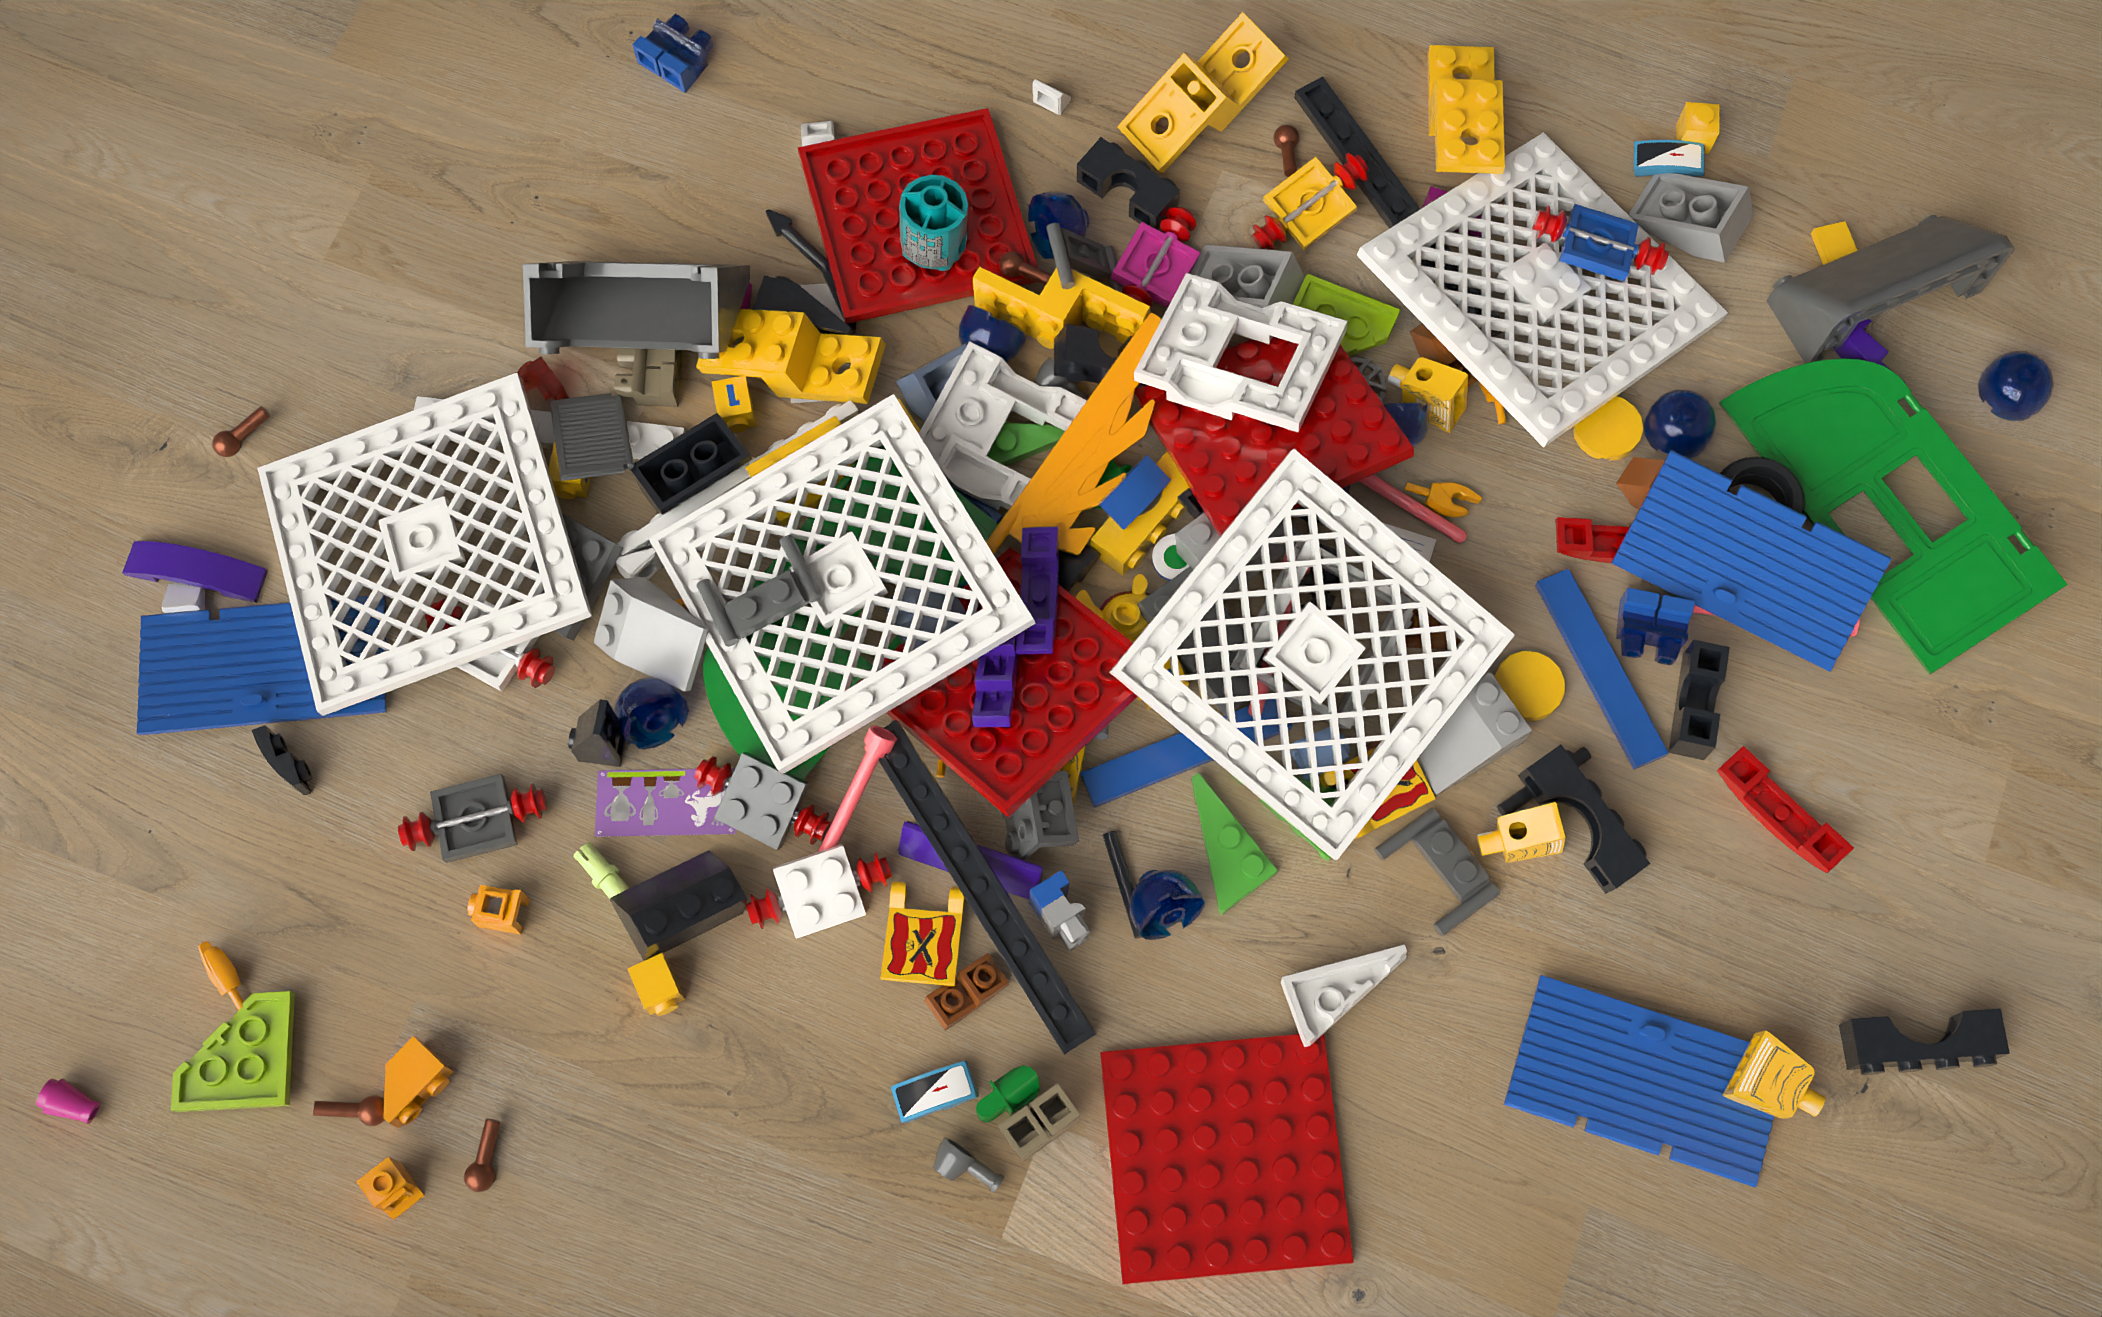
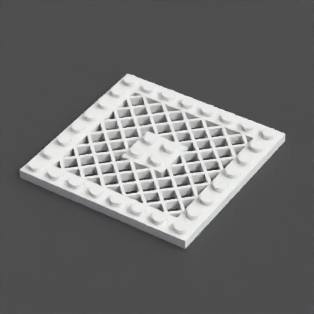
M1544 132L1505 156L1503 174H1476L1364 244L1357 253V256L1543 448L1719 324L1728 314L1670 255L1663 270L1657 269L1654 275L1650 274V267L1643 265L1640 270H1636L1634 259H1632L1630 271L1625 281L1618 280V282L1606 280L1605 275L1595 273V277L1582 275L1583 268L1559 261L1561 256L1559 246L1563 247L1565 237L1562 234L1561 238L1554 243H1551L1550 235L1545 233L1539 239L1536 238L1537 231L1532 230L1538 213L1536 205L1544 207L1549 205L1551 214L1558 215V209L1571 211L1574 204H1578L1631 222L1635 221ZM1535 187L1549 189V195L1537 193ZM1504 200V205L1497 204L1500 201ZM1513 201L1526 203L1527 209L1513 207ZM1482 214V219L1475 218L1478 215ZM1491 215L1503 217L1504 223L1491 221ZM1513 219L1527 222V228L1513 225ZM1638 226L1635 241L1637 245L1650 237L1640 226ZM1459 228V234L1452 233ZM1468 230L1482 232V238L1468 236ZM1491 234L1504 236V242L1491 240ZM1513 238L1527 240V246L1513 244ZM1651 238V245L1658 247L1659 245ZM1536 242L1543 243L1536 248ZM1436 243V249L1428 248ZM1444 244L1459 247V253L1445 251ZM1468 249L1482 251V257L1468 255ZM1491 253L1504 255V261L1491 259ZM1514 257L1520 258L1519 260L1514 262ZM1421 259L1435 261V268L1421 266ZM1444 263L1459 266V272L1444 270ZM1467 267L1482 270V276L1467 274ZM1491 272L1499 273L1496 279L1491 278ZM1628 277L1640 279V286L1628 284ZM1444 282L1458 285V291L1444 289ZM1467 287L1482 289V296L1467 293ZM1596 290V297L1589 296V292ZM1491 291L1505 293V300L1491 298ZM1606 292L1618 294L1619 301L1606 299ZM1628 296L1641 298V305L1629 303ZM1651 300L1663 302L1664 309L1651 307ZM1467 306L1482 308V315L1467 313ZM1573 306L1574 312L1566 311ZM1583 307L1596 309V316L1583 314ZM1491 310L1504 312L1505 319L1491 317ZM1606 311L1618 313L1619 320L1606 318ZM1514 314L1527 316L1528 323L1514 321ZM1629 315L1641 317L1642 324L1629 322ZM1652 320L1659 321L1658 323L1652 326ZM1551 321V328L1544 326ZM1561 323L1574 325V332L1562 330ZM1584 327L1597 329V336L1584 334ZM1491 330L1505 332V339L1491 337ZM1607 331L1620 333V340L1607 338ZM1514 334L1528 336V343L1514 341ZM1630 335L1637 336L1635 339L1630 341ZM1538 338L1551 340V347L1538 345ZM1561 342L1574 344V351L1561 349ZM1584 346L1597 348L1598 356L1584 353ZM1607 350L1615 351L1612 355L1608 357ZM1514 354L1528 356V363L1514 361ZM1538 358L1552 360V367L1538 365ZM1561 362L1575 364V371L1561 369ZM1585 366L1593 367L1585 373ZM1538 378L1552 380V387L1538 385ZM1562 382L1570 383L1562 389Z
M518 373L258 468L316 710L322 716L592 617L524 385ZM482 428L492 432L485 445L475 442ZM467 431L464 437L458 435L459 433ZM450 440L459 444L452 457L442 454ZM500 440L502 442L504 453L495 450ZM434 443L431 449L426 447V445ZM470 449L480 452L472 466L463 462ZM417 452L427 456L419 469L409 466ZM402 455L399 461L393 459L394 457ZM490 457L501 461L493 475L483 471ZM437 461L447 464L440 478L430 474ZM385 464L394 468L387 481L377 478ZM369 467L366 473L360 471L361 469ZM458 469L468 473L460 487L450 483ZM508 470H510L513 483L504 480ZM405 473L415 476L407 490L397 486ZM352 476L361 479L354 493L344 490ZM478 478L488 482L481 496L471 492ZM336 479V481L334 482L333 485L330 484V483H327V482H329V481H331V480ZM425 481L435 485L427 499L418 495ZM372 485L382 488L374 502L364 499ZM499 487L509 490L502 504L492 501ZM320 488L329 491L321 505L312 502ZM445 490L455 493L451 503L443 496ZM393 493L402 497L394 511L385 508ZM339 497L349 500L341 514L332 511ZM466 499L476 502L469 516L458 513ZM517 499L522 513L512 509ZM413 502L419 504L416 507L410 508ZM360 505L369 509L361 523L352 520ZM487 507L497 511L490 525L479 522ZM308 509L316 512L312 520H310ZM380 514L386 516V518L378 520L381 532L372 528ZM507 516L518 520L511 534L500 531ZM327 517L336 521L329 535L319 532ZM454 520L464 523L459 533L457 532ZM347 526L357 530L349 544L339 541ZM526 528L531 543L521 539ZM474 529L485 532L477 547L467 543ZM368 535L377 538L369 553L360 550ZM495 537L506 541L498 556L488 552ZM315 538L324 542L319 551ZM516 546L527 550L519 565L508 561ZM335 547L344 551L336 566L326 562ZM385 548L389 562L380 558ZM463 550L472 553L465 568L457 565L466 561ZM355 556L364 559L357 574L347 571ZM483 558L493 562L486 577L475 573ZM535 559L539 573L529 570ZM375 565L385 569L377 584L367 580ZM504 567L514 571L507 586L496 582ZM323 568L331 571L327 581L325 580ZM449 571L460 575L452 590L442 586ZM435 573L431 580L424 578L425 576ZM342 577L352 581L344 596L334 592ZM524 577L536 581L528 596L517 591ZM393 578L399 586L402 585L398 593L388 589ZM470 580L481 584L473 599L463 595ZM416 583L427 587L419 602L408 598ZM363 586L373 590L364 605L355 601ZM491 589L502 593L494 608L483 604ZM437 592L448 596L440 611L429 607ZM383 595L393 599L385 614L375 610ZM330 598L339 602L334 612ZM512 598L521 601L516 604L508 606ZM458 601L469 605L461 620L450 616ZM404 604L414 608L406 624L396 620ZM350 607L360 611L352 626L342 623ZM479 610L487 613L486 615L475 618ZM425 613L435 617L427 633L416 629ZM370 617L381 621L372 636L362 632ZM445 623L453 625L451 628L442 630ZM391 626L402 630L393 645L383 641ZM338 629L347 633L342 643ZM412 635L421 638L408 643ZM358 638L368 642L359 658L349 654ZM379 647L386 650V652L375 655ZM346 660L352 662L353 664L347 666Z
M894 394L649 538L689 612L709 628L705 641L781 774L803 763L1035 624L1033 617ZM883 445L886 450L879 449L878 447ZM869 457L884 459L880 473L865 470ZM858 460L856 468L848 467L849 464ZM892 462H894L902 477L889 475ZM838 475L853 477L849 491L835 488ZM827 478L825 486L816 485L820 481ZM862 479L877 482L873 496L858 493ZM886 484L900 487L897 501L882 498ZM909 489L919 505L906 503ZM808 493L822 495L818 509L804 507ZM797 496L794 504L785 503ZM832 497L846 500L842 514L827 511ZM855 502L870 505L866 519L851 516ZM879 507L894 510L890 524L875 521ZM777 511L791 513L787 527L773 525ZM903 512L918 515L914 529L899 526ZM766 514L763 523L754 521ZM801 516L815 518L811 532L796 530ZM926 517L937 533L923 531ZM824 520L839 523L835 537L820 534ZM848 525L863 528L859 542L852 531L846 534ZM747 529L760 531L756 546L742 543ZM872 530L887 533L883 547L868 544ZM735 532L733 541L724 539ZM770 534L784 537L792 535L794 539L808 541L803 557L823 595L822 598L816 602H810L813 608L803 606L786 615L782 626L769 624L754 632L751 643L745 637L739 639L735 645L725 646L696 586L697 583L703 579H709L723 608H726L724 605L727 603L725 598L732 600L753 589L755 580L767 582L783 573L785 564L789 560L782 546L780 551L766 548ZM896 535L911 538L907 552L892 549ZM920 540L935 543L931 557L916 554ZM817 543L827 545L815 552ZM944 545L954 562L940 559ZM716 547L729 549L725 564L712 562ZM704 551L703 556L701 557L699 553ZM739 552L753 554L749 569L735 566ZM865 553L880 556L876 570ZM763 557L777 559L772 574L758 571ZM889 558L904 561L900 576L884 573ZM913 563L928 566L924 581L909 578ZM937 568L953 571L948 586L933 583ZM709 570L722 573L718 586ZM961 573L972 591L957 588ZM732 575L746 578L741 592L727 590ZM882 582L897 584L893 599L882 597L888 593ZM906 587L921 589L917 604L902 601ZM930 592L946 595L942 609L926 607ZM954 597L970 600L966 615L950 612ZM978 603H980L983 609L976 613ZM875 605L890 608L886 623L870 620ZM864 608L861 618L850 616ZM899 610L914 613L910 628L895 625ZM795 613L810 616L806 631L791 629ZM923 615L939 618L935 633L919 630ZM819 619L826 630L832 627L830 637L815 634ZM947 621L958 622L957 625L945 631ZM843 624L858 626L854 642L839 639ZM867 629L883 632L878 647L863 644ZM764 632L778 635L774 650L760 647ZM892 634L907 637L903 652L887 649ZM788 637L803 640L798 655L784 653ZM916 639L928 641L913 650ZM812 642L827 645L822 661L807 658ZM836 647L851 650L847 666L832 663ZM860 653L875 656L871 671L856 668ZM758 656L771 658L767 672ZM885 658L896 660L882 669ZM781 661L795 664L791 680L776 677ZM805 666L820 669L815 685L800 682ZM829 671L844 674L840 690L824 687ZM853 677L864 679L850 688ZM774 685L788 688L784 702ZM797 690L812 693L808 709L793 706ZM822 695L832 697L831 700L819 706ZM790 714L801 717L794 721Z
M1292 449L1109 673L1331 858L1338 860L1515 634L1298 451ZM1296 503H1299L1304 508L1291 510ZM1308 516L1309 534L1293 536L1291 517ZM1317 519L1331 530L1332 533L1318 534ZM1283 520L1284 537L1268 538ZM1335 539L1337 558L1321 559L1319 540ZM1310 541L1312 560L1296 561L1294 542ZM1344 542L1360 556L1346 557ZM1285 543L1287 562L1270 563L1268 545ZM1261 548L1262 564L1245 566L1257 550ZM1363 562L1365 581L1349 582L1347 564ZM1338 564L1340 583L1323 585L1322 566ZM1372 566L1388 579L1374 580ZM1313 567L1315 586L1298 587L1296 568ZM1288 569L1290 588L1273 589L1271 570ZM1263 571L1265 590L1248 591L1246 572ZM1238 575L1240 592L1223 593ZM1390 585L1392 605L1376 606L1374 587ZM1366 588L1368 607L1351 608L1349 589ZM1400 589L1413 599L1415 603L1401 604ZM1341 590L1343 609L1326 610L1324 591ZM1316 592L1317 607L1308 602L1301 609L1299 593ZM1291 594L1293 613L1276 615L1274 595ZM1266 596L1268 616L1250 617L1248 598ZM1240 599L1242 618L1225 619L1223 600ZM1215 603L1217 620L1200 621ZM1418 609L1420 628L1404 629L1402 610ZM1393 611L1395 630L1379 631L1377 612ZM1368 613L1370 632L1354 634L1352 614ZM1428 613L1444 626L1429 627ZM1343 615L1345 630L1328 616ZM1293 620L1278 638L1276 621ZM1268 622L1270 641L1253 643L1251 623ZM1243 624L1245 644L1228 645L1226 625ZM1218 626L1220 646L1202 647L1200 628ZM1193 630L1194 648L1178 649ZM1446 632L1448 651L1432 653L1430 633ZM1421 634L1423 653L1407 655L1405 635ZM1396 636L1398 656L1382 657L1380 637ZM1455 636H1457L1461 640L1457 647ZM1371 638L1373 658L1358 659L1366 648L1357 640ZM1271 647L1262 658L1271 667L1256 669L1254 649ZM1246 650L1248 669L1230 671L1228 651ZM1220 652L1222 672L1205 673L1203 653ZM1195 654L1197 674L1179 676L1177 656ZM1448 657L1434 674L1433 658ZM1169 658L1171 673L1163 667ZM1423 659L1426 679L1410 680L1408 661ZM1399 662L1401 681L1385 683L1383 663ZM1374 664L1376 684H1359L1358 665ZM1349 670L1351 686L1335 687ZM1274 673L1276 693L1258 694L1256 675ZM1248 675L1250 695L1233 697L1231 677ZM1282 676L1300 691L1284 692ZM1223 678L1225 698L1207 699L1205 679ZM1198 680L1199 696L1181 681ZM1426 685L1412 702L1410 686ZM1401 687L1404 707L1387 708L1385 688ZM1377 689L1379 709L1362 711L1360 691ZM1352 692L1354 712L1337 713L1335 693ZM1301 696L1303 716L1287 718L1285 698ZM1327 697L1329 714L1312 715L1310 699L1317 705H1320ZM1276 699L1278 719L1261 720L1259 700ZM1251 701L1253 721L1236 723L1234 702ZM1226 703L1227 720L1209 705ZM1403 713L1390 730L1388 714ZM1379 715L1381 735L1365 737L1363 716ZM1354 717L1356 737L1340 739L1338 719ZM1329 720L1331 740H1314L1313 721ZM1304 722L1306 742L1289 744L1287 724ZM1279 724L1281 745L1264 746L1262 726ZM1254 727L1255 743L1237 728ZM1381 741L1367 759L1366 742ZM1357 743L1359 763L1343 765L1340 744ZM1332 745L1334 766L1317 767L1315 747ZM1307 748L1309 768L1292 770L1290 749ZM1282 750L1283 767L1270 757L1266 751ZM1359 769L1345 786L1343 770ZM1335 771L1337 792L1320 793L1318 772ZM1309 773L1311 790L1293 775ZM1337 797L1330 806L1321 799Z

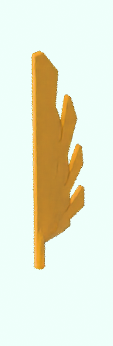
M1154 313L1148 314L989 536L986 543L993 555L1008 534L1022 543V528L1058 527L1059 550L1074 555L1081 553L1095 532V528L1070 529L1081 511L1099 506L1098 503L1122 481L1126 473L1096 487L1109 462L1141 440L1146 434L1155 404L1153 399L1127 423L1126 421L1135 388L1140 384V382L1134 381V371L1161 322L1160 317Z

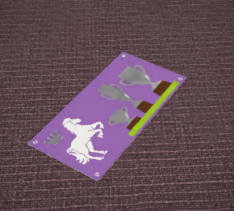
M697 769L598 771L595 837L736 834V829L714 819L725 790L716 796H712L711 786L706 785L702 789H698V780L694 778Z

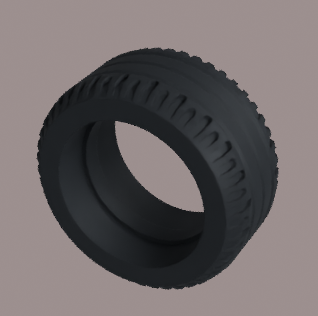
M1759 456L1745 457L1729 464L1721 471V475L1732 479L1727 490L1728 492L1731 487L1736 485H1756L1768 491L1777 502L1804 514L1805 494L1803 487H1801V483L1798 482L1795 474L1791 473V470L1787 469L1785 465L1782 466L1780 462L1778 463L1776 460L1772 461L1770 458L1765 457L1759 458Z

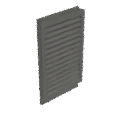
M609 393L549 401L561 481L625 473L624 469L634 468L622 396H612Z

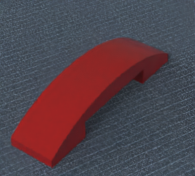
M1557 517L1555 519L1557 552L1578 559L1611 563L1630 527L1592 525V519Z
M1744 746L1718 768L1717 772L1729 789L1767 830L1793 852L1828 874L1854 849L1827 822L1821 826L1768 777L1770 770Z

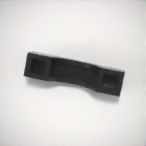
M1560 744L1518 774V777L1539 805L1554 802L1565 804L1575 809L1585 819L1591 833V848L1584 866L1604 893L1607 894L1650 865V862L1646 858L1647 853L1642 844L1636 839H1632L1623 828L1624 821L1614 809H1609L1602 800V792L1597 784L1591 779L1587 780L1581 772L1577 757L1570 750H1565Z
M2001 1008L1962 1011L1950 1017L1945 1034L1937 1043L1933 1044L1920 1043L1909 1039L1895 1027L1889 1016L1854 1018L1839 1025L1847 1070L1860 1069L1861 1075L1885 1073L1884 1067H1898L1900 1073L1916 1072L1923 1070L1922 1065L1935 1064L1936 1070H1949L1959 1068V1062L1970 1061L1973 1062V1067L1976 1068L1997 1065L1998 1058L2010 1054Z

